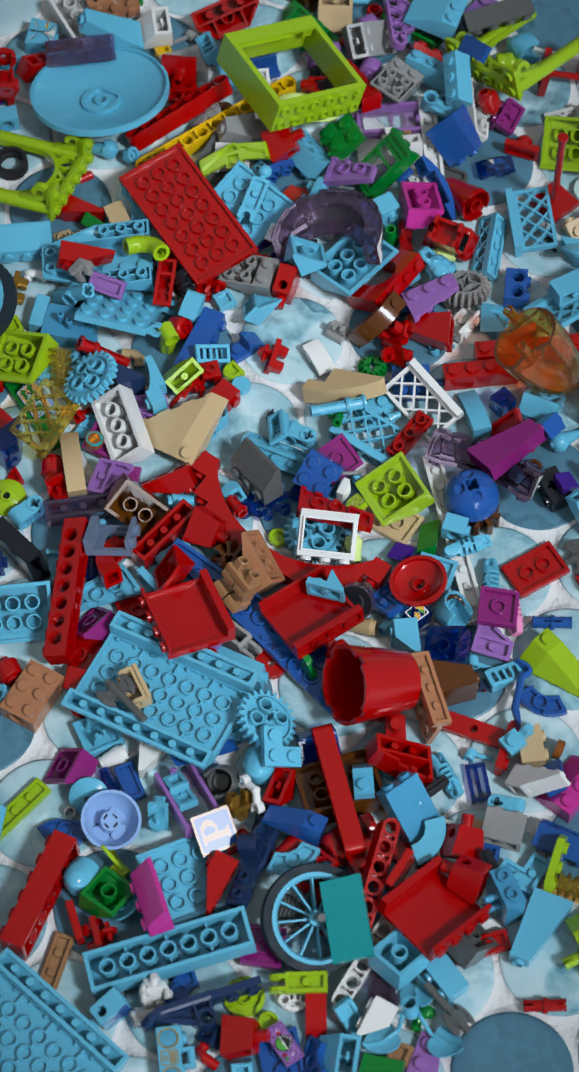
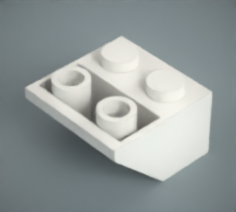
M168 6L150 8L136 20L140 21L144 49H152L164 45L173 46Z

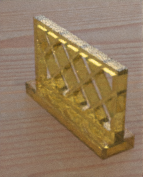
M44 377L8 430L37 452L36 457L42 460L50 453L81 405L74 404L63 391ZM45 385L49 388L51 394L44 395L42 387ZM52 398L54 406L47 407L46 399ZM57 398L64 400L66 405L59 406ZM34 399H41L43 407H36ZM55 410L57 418L51 419L49 411ZM26 411H32L34 419L27 420ZM37 411H44L46 419H39ZM35 423L37 432H31L29 424ZM40 423H47L49 431H42ZM17 424H24L26 432L18 430L16 428ZM32 436H39V445L33 441Z

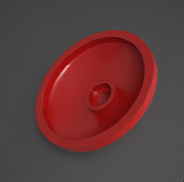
M415 555L402 560L395 566L389 578V586L392 595L397 601L407 606L420 607L436 601L443 594L447 586L448 577L440 561L427 555Z

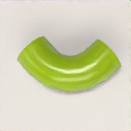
M136 235L122 239V247L127 256L145 253L150 254L157 261H163L170 253L169 247L156 237Z

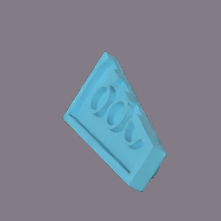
M124 564L119 565L123 582L106 589L98 576L84 584L80 612L140 594L139 585Z

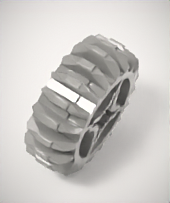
M470 269L456 270L453 273L459 285V290L445 300V302H448V305H454V308L461 307L463 309L467 307L470 309V307L476 308L477 305H482L483 302L487 301L490 294V284L487 276H483V273H477V270L470 271Z

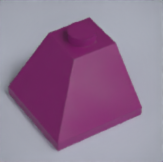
M100 606L90 609L79 619L77 636L85 639L106 641L110 634L109 625L115 617L114 613Z
M60 748L42 782L44 784H70L81 778L91 777L96 771L99 760L83 748Z

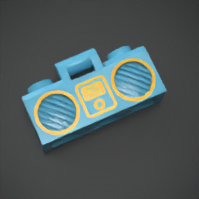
M181 1025L155 1028L160 1072H186V1070L197 1068L195 1047H183V1044H187L186 1031H182ZM187 1053V1064L182 1063V1054Z

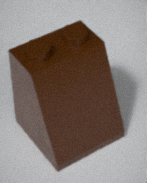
M432 660L447 706L476 699L480 678L478 672H474L472 665Z

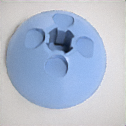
M103 790L94 794L87 800L82 809V830L86 838L99 848L104 845L108 850L121 849L129 845L136 838L141 828V812L137 803L128 794L118 790Z

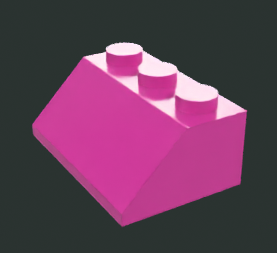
M401 181L398 201L406 228L412 230L424 229L434 221L436 214L440 216L444 214V207L435 182Z
M572 755L563 765L565 777L571 783L570 786H567V790L551 798L546 793L536 797L538 802L566 823H569L579 811V756Z
M148 857L130 874L133 882L129 883L132 894H137L138 897L135 904L138 913L142 912L144 918L140 919L144 931L148 930L152 937L175 928L151 857Z

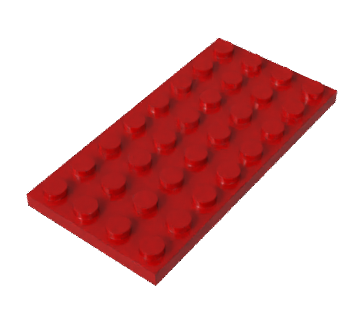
M180 143L173 145L119 177L120 183L149 220L163 242L169 247L171 253L197 288L258 252L255 243Z

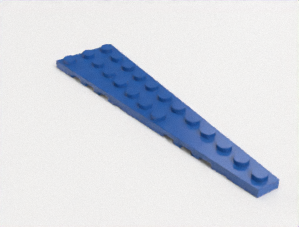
M179 538L173 543L195 563L187 575L191 580L199 578V570L205 568L213 583L218 579L224 578L221 574L222 568ZM255 594L247 609L232 614L225 605L231 619L250 632L252 639L321 707L332 715L333 712L330 706L325 704L322 691V671L324 662L327 659L325 657V652L328 650L325 647L327 644L308 654L313 660V663H311L312 667L318 671V677L311 680L300 665L302 659L298 660L260 614L258 602L263 599L261 595Z

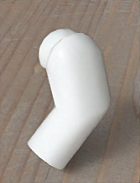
M27 269L24 271L23 278L28 279L29 282L32 281L33 277L45 283L49 282V280H43V273L40 269Z

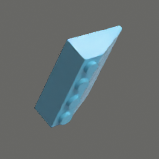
M413 0L403 22L442 39L446 37L453 38L469 0Z
M357 224L325 253L327 266L310 273L311 281L324 290L350 297L399 253V250L382 239L383 253L380 264L377 250L378 239L371 231Z
M51 580L0 585V644L46 639L45 630L48 627V612L51 607L50 596L53 594Z

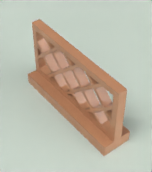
M429 651L410 653L415 658L421 675V692L413 708L425 744L428 745L434 741L443 726H448L452 723V719Z

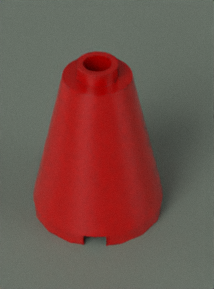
M453 177L445 179L451 190L455 209L460 216L470 222L479 218L483 214L482 209L484 206L487 208L489 204V193L480 187Z

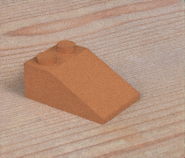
M251 530L241 533L242 554L249 558L250 563L248 566L250 569L258 570L261 574L260 582L262 586L258 588L257 593L267 592L286 581L259 530Z

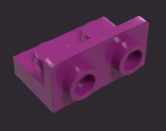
M508 97L505 101L501 100L502 104L499 107V111L490 118L489 130L491 131L496 127L510 137L526 108Z

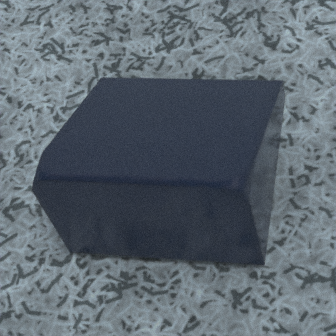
M216 1024L215 1028L210 1032L200 1030L196 1040L205 1042L210 1048L219 1051L221 1026Z

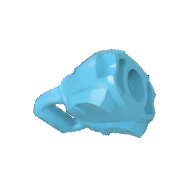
M424 246L419 251L422 260L426 263V272H428L431 281L451 272L453 274L457 270L454 262H451L441 254H436L428 246ZM429 253L431 257L428 258L425 255Z

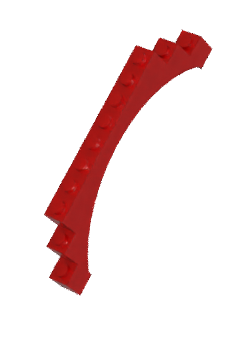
M204 450L191 466L197 481L201 482L193 491L194 503L197 506H205L226 521L224 532L231 534V539H239L237 542L239 546L242 544L241 533L246 530L234 517L222 494L218 479V471L221 469L220 459ZM270 549L286 579L281 584L289 585L297 578L309 573L312 569L321 566L319 564L298 561ZM377 556L374 560L358 564L325 565L327 575L329 576L331 570H333L343 588L349 585L360 586L364 582L368 588L378 590L387 582L392 572V566Z

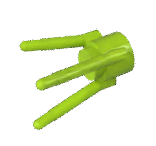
M102 845V850L114 863L110 869L125 879L131 871L114 850H108Z

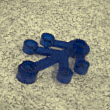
M297 484L293 485L290 491L284 492L282 496L267 505H264L260 500L253 502L255 498L250 491L245 501L241 502L243 505H246L248 513L240 519L254 516L268 522L273 519L272 511L278 512L283 516L289 515L291 513L289 503H282L281 505L275 503L290 498L292 501L298 502L300 486Z

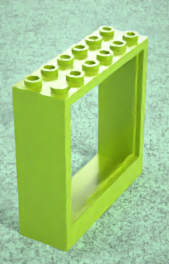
M312 15L225 33L216 59L270 132L357 111L366 88L365 82ZM303 46L335 88L281 100L249 58Z

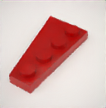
M301 485L296 517H299L301 508L360 514L358 531L371 533L374 514L352 505L347 507L340 500L334 498L332 501L323 497V493L318 491L313 493L308 491L306 486ZM306 518L309 520L345 527L349 529H352L353 524L348 522Z

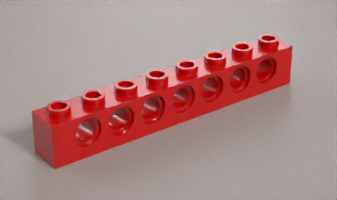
M86 517L64 518V524L61 527L62 537L61 543L58 545L59 556L58 560H56V575L53 578V594L50 596L51 607L48 612V627L45 630V646L42 648V655L50 665L73 663L89 556L85 554L83 538L89 524V520Z

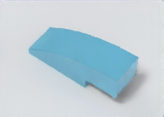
M471 390L458 393L457 399L465 414L464 419L467 427L469 426L472 437L477 438L490 435L492 425L476 391Z

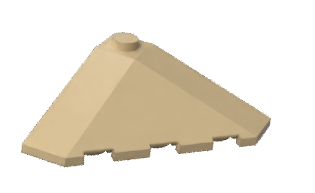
M210 392L200 399H192L182 403L177 408H169L156 413V416L148 419L144 418L143 421L153 448L185 463L189 462L192 466L204 450H206L229 400Z

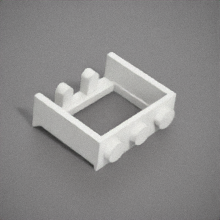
M301 508L295 556H300V560L311 561V558H319V562L330 563V560H338V564L349 565L350 562H354L360 514ZM312 518L353 523L350 553L303 548L305 519Z

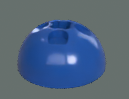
M466 469L457 472L448 480L443 490V503L447 511L467 517L469 522H479L487 519L496 511L499 505L500 496L495 481L488 474L477 469Z

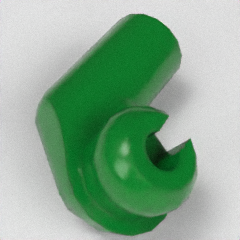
M342 412L326 415L330 421H333V426H341L344 417Z
M430 1005L420 1008L424 1020L435 1017L436 1010ZM418 1017L411 1021L410 1031L414 1033H420L422 1022Z

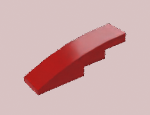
M171 251L165 260L158 262L152 305L171 307L177 259Z

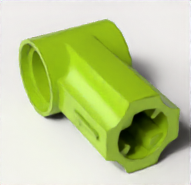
M167 321L162 323L161 328H157V331L161 332L159 340L160 352L170 355L174 353L176 343L180 337L172 322Z

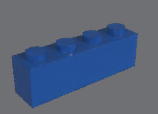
M206 306L204 307L174 365L190 357L195 359V344H218L219 335L225 331L227 326L225 313ZM200 349V359H203L202 349ZM206 349L207 359H209L208 349Z
M543 818L538 825L531 844L535 845V848L541 852L546 853L549 851L553 853L557 838L561 834L568 836L567 842L570 843L567 854L562 855L561 860L565 861L568 859L573 861L575 866L579 867V833Z

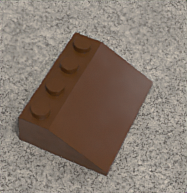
M366 748L340 755L357 816L383 810L384 807L376 794L382 789L383 784L375 766H373L375 798L355 800L352 765L367 764ZM319 761L304 764L300 768H292L296 771L295 783L302 808L327 817V824L334 823L335 818Z

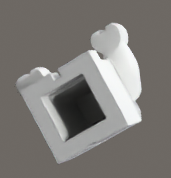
M157 973L150 974V978H144L139 987V998L144 1010L165 1005L164 999H172L173 991L169 989L165 981L161 980Z

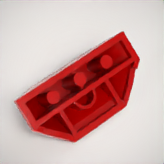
M220 0L191 13L190 16L197 31L202 33L210 31L213 38L221 40L225 33L250 27L259 0Z

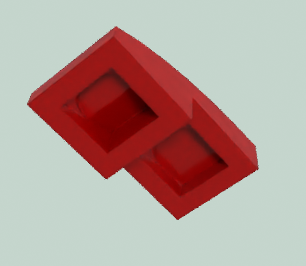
M305 993L306 1038H309L310 1034L317 1038L321 1035H327V993Z

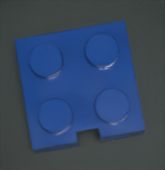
M312 448L292 482L300 487L301 485L306 486L307 490L313 493L316 491L323 493V497L328 498L334 488L330 484L332 481L337 482L346 467L319 450Z

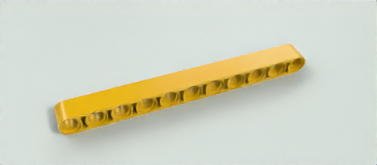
M284 76L270 84V86L279 97L285 93L296 92V79L293 76ZM243 99L142 156L136 161L135 166L141 165L177 143H180L188 155L191 156L205 148L217 130L218 124L225 117L253 113L254 110L246 99Z

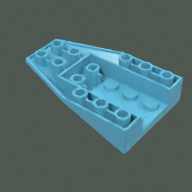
M140 219L94 225L43 246V280L67 284L77 282L81 284L75 276L70 275L69 271L56 268L61 240L115 250L112 263L96 266L92 270L128 282L125 290L154 291L153 256L145 253L127 256L122 247V239L125 237L136 235L152 236L149 220ZM85 276L86 281L84 283L89 282L90 276Z

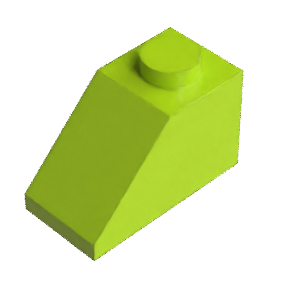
M190 357L175 364L162 377L165 383L177 395L205 370L193 357Z

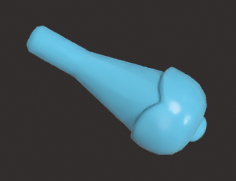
M111 139L94 143L92 148L93 154L102 156L107 160L115 158L119 152L117 143Z
M579 429L566 432L561 431L552 440H548L550 448L557 453L566 451V448L579 438Z

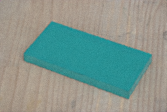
M357 873L319 882L324 914L326 915L332 963L338 965L375 956L361 874Z

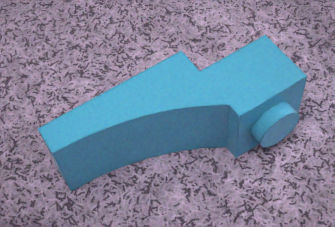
M152 355L144 357L146 369L150 377L149 390L145 391L146 399H144L146 408L148 410L151 409L153 415H156V413L167 410V402L163 395L167 393V388Z

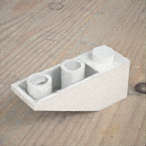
M515 764L505 781V785L514 795L528 798L570 786L571 783L565 777V773L559 769L550 770L545 767H533L529 764Z

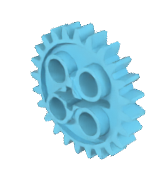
M96 350L94 355L89 352L87 358L83 356L82 361L77 360V365H72L73 371L68 372L70 376L65 378L67 383L63 386L65 387L64 392L74 404L77 403L78 405L82 403L86 405L87 402L92 404L94 398L98 401L99 395L104 396V391L110 390L108 386L114 384L112 379L117 377L115 373L118 371L116 360L103 350L100 353Z
M292 512L291 518H287V522L284 525L283 537L285 538L284 544H289L287 550H293L292 555L295 556L299 517H296V514ZM305 519L303 548L333 552L341 551L345 542L346 532L343 531L344 527ZM311 558V559H313L314 564H316V563H317V559H319V558Z
M262 689L258 692L253 690L251 693H247L236 707L238 712L235 716L240 718L236 721V724L242 726L239 731L245 732L243 738H250L249 744L256 743V749L261 746L260 727L263 725L282 726L283 746H287L296 734L294 729L297 725L292 723L296 720V717L290 715L293 710L287 709L289 703L283 704V697L277 699V693L271 696L269 690L265 693Z

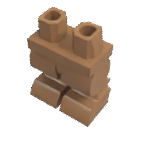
M246 555L227 563L226 568L221 572L224 578L214 582L221 599H223L224 604L232 614L247 609L258 588L262 586L260 582L261 574L258 570L250 569L248 566L250 560Z

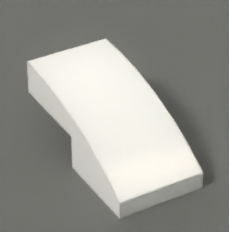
M318 338L301 346L318 377L326 375L336 368L330 355Z

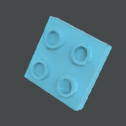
M88 717L72 723L83 749L94 757L109 751L115 745L125 744L121 732Z

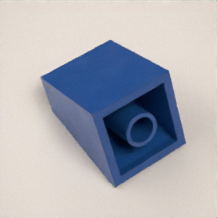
M464 104L426 132V135L449 167L455 164L459 166L466 161V156L472 157L478 153L479 150L477 148L482 145Z

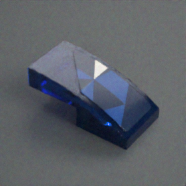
M512 156L493 157L475 163L480 180L497 174L500 178L516 172Z

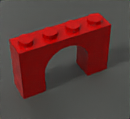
M398 249L399 253L382 267L384 272L392 273L393 275L378 285L370 286L363 284L350 297L345 296L351 308L372 313L391 292L395 291L400 295L425 267L419 252Z

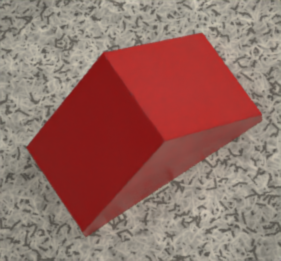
M276 767L262 801L282 806L294 799L295 769Z

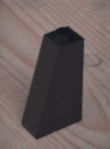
M1 516L0 548L31 582L45 581L51 574L41 551Z

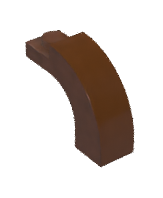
M395 291L391 292L374 312L357 323L346 336L358 348L365 346L399 315L398 313L407 303Z

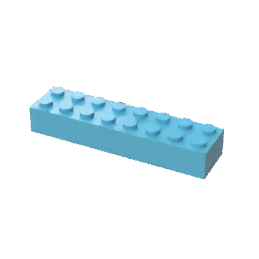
M244 905L175 925V929L152 937L148 933L83 952L91 992L95 999L102 998L113 987L119 992L140 987L143 979L150 978L152 973H157L161 980L257 952Z

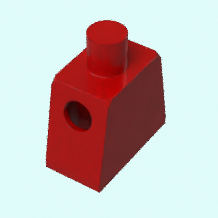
M290 127L273 132L269 130L260 132L263 141L267 143L272 163L287 160L299 152L300 146L297 141L306 137L301 127L294 131Z
M280 263L272 294L274 298L283 300L277 305L276 309L283 310L285 304L290 305L293 301L300 283L299 271L296 266Z
M195 506L182 540L213 548L219 542L227 545L225 542L231 540V534L224 532L226 521L205 506Z
M405 715L385 716V735L406 740Z
M462 813L460 824L448 825L440 856L458 859L461 855H466L482 861L479 853L484 850L483 829L473 827L474 815Z
M461 855L454 863L444 859L440 870L449 875L446 883L447 888L474 906L483 894L489 871H491L493 865Z
M222 1015L220 1055L226 1060H233L258 1054L260 1042L270 1041V1030L260 1029V1023L253 1018Z

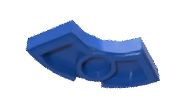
M533 685L523 689L520 704L528 711L544 717H559L567 714V710L559 695H543Z
M54 819L37 827V830L45 839L48 835H52L55 829L77 838L79 846L87 840L82 830L81 822L74 819Z
M195 971L177 975L172 980L169 989L173 991L172 999H165V1004L186 998L193 990L200 987Z
M311 1034L304 1049V1072H328L323 1061L327 1044Z

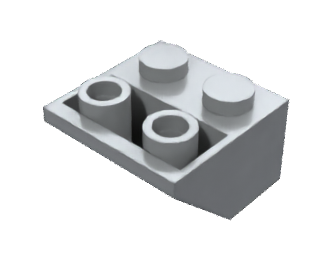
M487 806L482 827L484 843L520 852L528 815H524L516 810L512 812L507 811L500 806Z

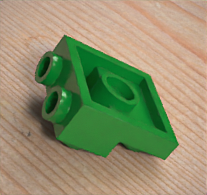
M350 113L342 116L335 124L330 122L318 133L321 137L319 139L320 143L329 149L327 154L330 158L336 156L339 160L346 159L367 140Z

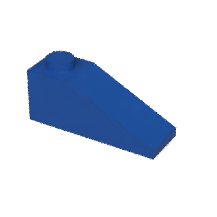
M270 805L262 819V823L318 847L326 831L328 818L311 810Z

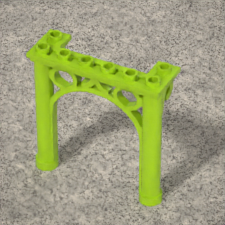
M536 11L529 20L522 21V19H519L513 25H501L499 29L492 32L488 31L480 38L476 37V39L493 48L508 35L536 18ZM459 32L455 39L452 37L444 38L446 51L449 53L457 50L467 32ZM579 35L544 60L532 65L523 59L516 60L513 66L503 65L493 60L490 54L483 64L475 61L476 59L472 57L470 61L471 77L520 101L525 90L579 54Z
M0 130V145L7 147L15 146L24 151L42 155L50 160L54 166V172L50 179L45 183L36 182L30 190L16 191L0 187V203L46 214L47 218H50V221L53 222L56 216L60 215L63 205L67 204L69 196L74 193L76 185H79L82 175L86 174L89 164L93 163L94 154H92L94 140H92V137L67 134L64 139L65 142L53 143ZM64 163H70V164H72V165L69 166V167H63V166H61V165L64 164Z

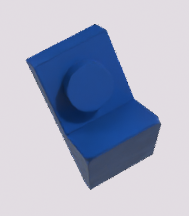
M239 332L240 340L230 345V359L239 364L256 353L259 347H264L265 344L255 332Z

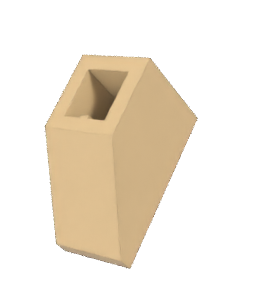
M536 723L533 726L534 733L525 739L527 746L518 752V757L521 765L529 764L539 768L545 765L546 760H549V753L543 744L546 741L545 731L541 730L540 723Z

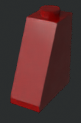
M451 311L425 313L417 323L414 322L411 314H408L407 321L410 322V325L407 327V332L410 335V340L448 353L452 352L455 321Z

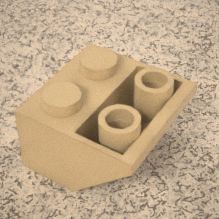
M319 0L318 20L333 34H342L341 28L352 24L353 0Z

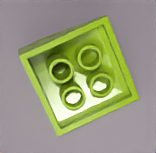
M545 115L540 169L555 170L559 143L557 137L560 133H566L569 139L565 147L562 171L579 172V118Z
M6 330L0 336V381L33 384L53 361L59 344L48 333Z
M402 451L354 483L383 527L417 514L436 502Z

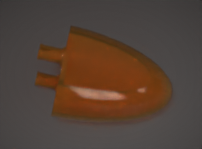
M508 305L510 311L505 307L503 314L510 321L508 322V327L500 332L495 343L494 357L498 365L521 383L542 393L561 396L568 395L577 390L579 387V352L561 322L546 308L535 307L519 313L512 305Z

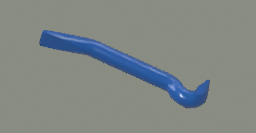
M516 658L514 663L525 670L518 675L511 705L516 727L520 729L519 705L525 679L532 675L533 669L526 661Z

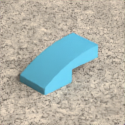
M181 771L162 777L164 784L181 812L199 805L198 799L189 788V783Z

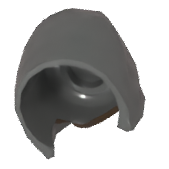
M218 764L203 772L205 784L215 800L226 797V794L229 792H235L239 786V773L230 765Z

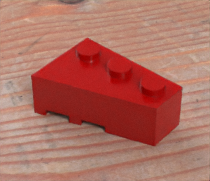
M376 733L367 743V763L395 778L404 771L415 772L418 774L424 787L433 781L431 746Z

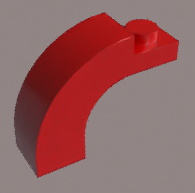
M113 536L105 542L104 547L125 548V537L120 539L118 536ZM137 536V542L141 540V536ZM96 556L99 580L106 589L123 582L121 567L118 563L128 556Z

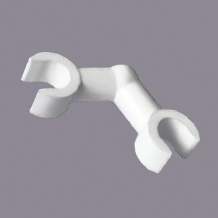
M248 774L240 775L239 777L243 782L238 783L239 787L242 789L247 788L252 793V813L256 811L258 814L265 812V805L261 801L260 788L252 783Z

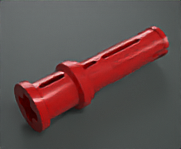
M81 335L76 342L75 350L78 352L83 351L88 354L91 352L94 355L96 350L99 353L103 350L105 353L108 352L116 360L115 362L126 367L129 366L130 358L102 347L97 341L92 342Z

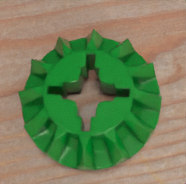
M365 355L362 360H359L358 372L384 377L387 372V364L381 360L380 355ZM371 363H373L374 366H376L374 368V372H372L371 367H369Z

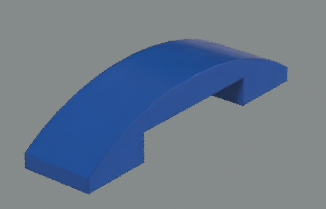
M423 155L413 164L421 179L427 178L428 182H435L437 184L444 207V214L441 217L453 221L455 219V204L449 185L435 164Z

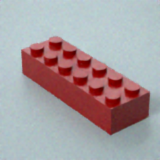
M55 829L52 835L47 836L44 844L46 847L43 853L40 852L35 862L37 865L34 871L31 870L26 879L27 884L24 889L20 890L15 908L12 907L9 911V920L6 926L3 925L0 929V942L3 951L8 947L24 961H27L64 887L63 875L65 868L80 855L77 838Z

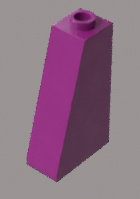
M528 419L469 447L467 452L470 461L495 481L546 440L545 430L539 422L535 423L532 419Z

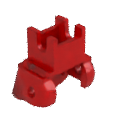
M0 47V65H9V70H0V101L7 100V106H12L15 102V96L20 90L19 79L14 78L13 66L17 62L16 54L12 49Z
M436 214L434 221L429 224L422 245L428 246L431 249L434 245L457 254V260L466 262L472 257L480 236L472 229L465 227L463 223L459 224ZM463 237H466L468 241L464 251L461 252L458 249Z
M366 813L358 819L366 852L346 857L337 828L320 840V848L339 861L341 867L345 865L351 875L360 873L362 876L376 828L375 819L370 813ZM376 862L374 863V869L379 867Z

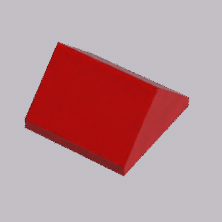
M173 544L153 572L157 590L182 583L195 565L175 544Z

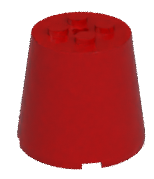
M343 644L335 646L331 650L330 658L324 662L322 671L324 701L326 706H330L333 712L332 718L341 725L351 726L412 709L419 699L421 692L420 670L415 658L407 651Z

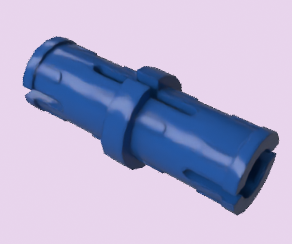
M532 616V628L548 627L550 630H554V628L572 629V616Z

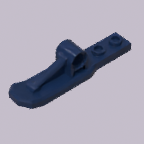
M263 802L265 812L258 814L256 811L255 821L250 833L240 834L237 838V850L241 857L239 859L238 871L225 902L228 907L236 908L244 905L245 909H247L259 875L267 867L280 830L262 823V819L269 806L274 804Z
M260 975L158 1006L141 1021L142 1032L151 1031L158 1025H164L165 1023L195 1026L203 1032H210L216 1025V1014L213 1006L226 1001L228 1003L235 1002L244 995L253 996L258 994L262 990ZM204 1016H208L212 1020L209 1023H203L201 1019Z

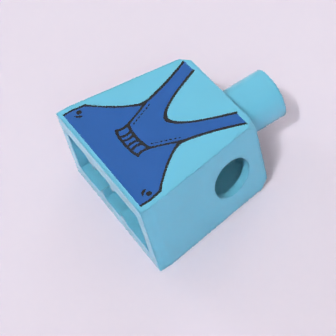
M113 987L89 1009L93 1015L89 1021L97 1028L102 1026L105 1030H109L129 1015V1011L133 1010V1007L123 994Z

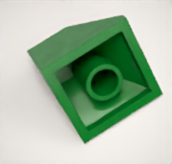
M104 866L80 892L79 907L92 916L95 915L96 918H113L133 896L129 885L130 882L107 866Z

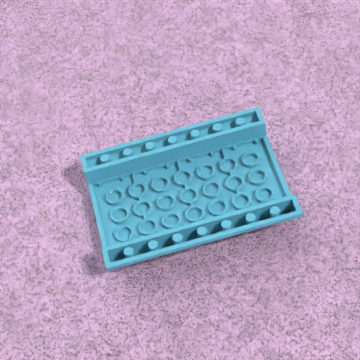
M118 610L109 625L110 634L76 689L70 687L60 704L201 769H205L214 763L235 727L236 721L239 720L235 716L238 712L236 707L247 693H251L254 690L259 671L207 648L168 660L166 654L160 650L159 639L153 635L152 624ZM136 663L152 696V705L140 709L148 717L144 723H141L118 699L115 701L116 707L114 708L101 703L96 695L97 691H108L107 686L104 684L108 678L118 684L116 678L119 677L117 672Z
M7 947L0 954V1072L122 1071L130 1058L129 1055Z

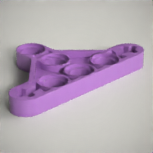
M383 0L390 45L393 49L402 51L406 47L407 37L418 29L403 22L411 3L407 0ZM389 2L395 3L396 6L389 4ZM391 15H396L398 18H393ZM393 27H397L401 31H396L393 29Z

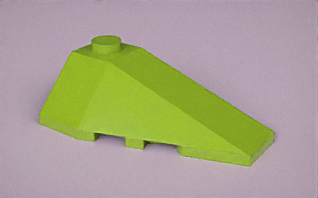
M547 627L533 639L519 659L531 665L533 676L537 678L539 676L547 680L549 684L557 685L565 689L567 693L579 698V661Z

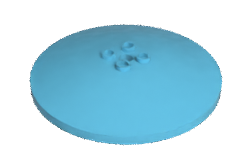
M107 45L87 47L66 53L42 68L31 84L30 102L37 118L58 132L80 137L110 136L139 127L157 115L168 100L170 92L169 77L164 66L156 58L143 51L130 47Z

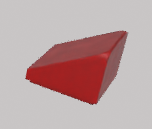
M68 666L63 689L69 690L70 687L76 689L86 670Z

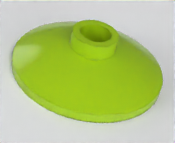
M12 479L0 480V515L8 516L9 511L13 507L26 500L25 489L19 482ZM5 493L10 494L8 499L3 498Z

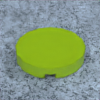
M240 976V978L231 980L227 986L253 977ZM262 987V990L256 995H244L235 1002L228 1003L226 1001L224 1004L232 1015L250 1018L258 1014L263 1008L265 992Z

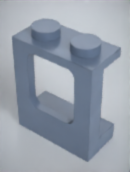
M91 516L83 538L85 554L90 556H131L133 548H136L137 536H140L141 527L140 524H137L136 516H132L130 525H101L99 516ZM108 536H126L124 540L125 548L104 547Z

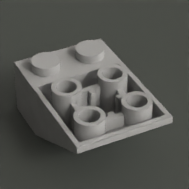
M386 20L354 23L341 28L347 59H350L352 62L360 61L367 57L376 58L397 54V50L393 49L390 45Z
M396 57L370 82V85L397 103L409 100L419 90L425 75Z
M252 255L220 274L218 280L250 296L255 293L257 295L273 297L272 288L281 261L278 258Z

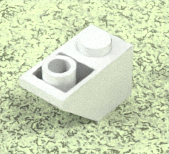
M376 995L375 999L370 997L365 1007L368 1010L365 1018L361 1016L355 1028L359 1029L357 1034L361 1036L389 1027L399 1006Z

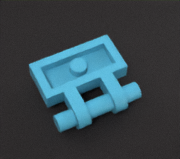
M386 394L367 401L368 409L380 416L384 415L385 417L383 418L391 423H395L397 419L401 418L399 411L391 412L395 410V405ZM362 410L354 411L357 417L363 416ZM374 418L366 420L370 423L367 425L368 427L378 425V421Z

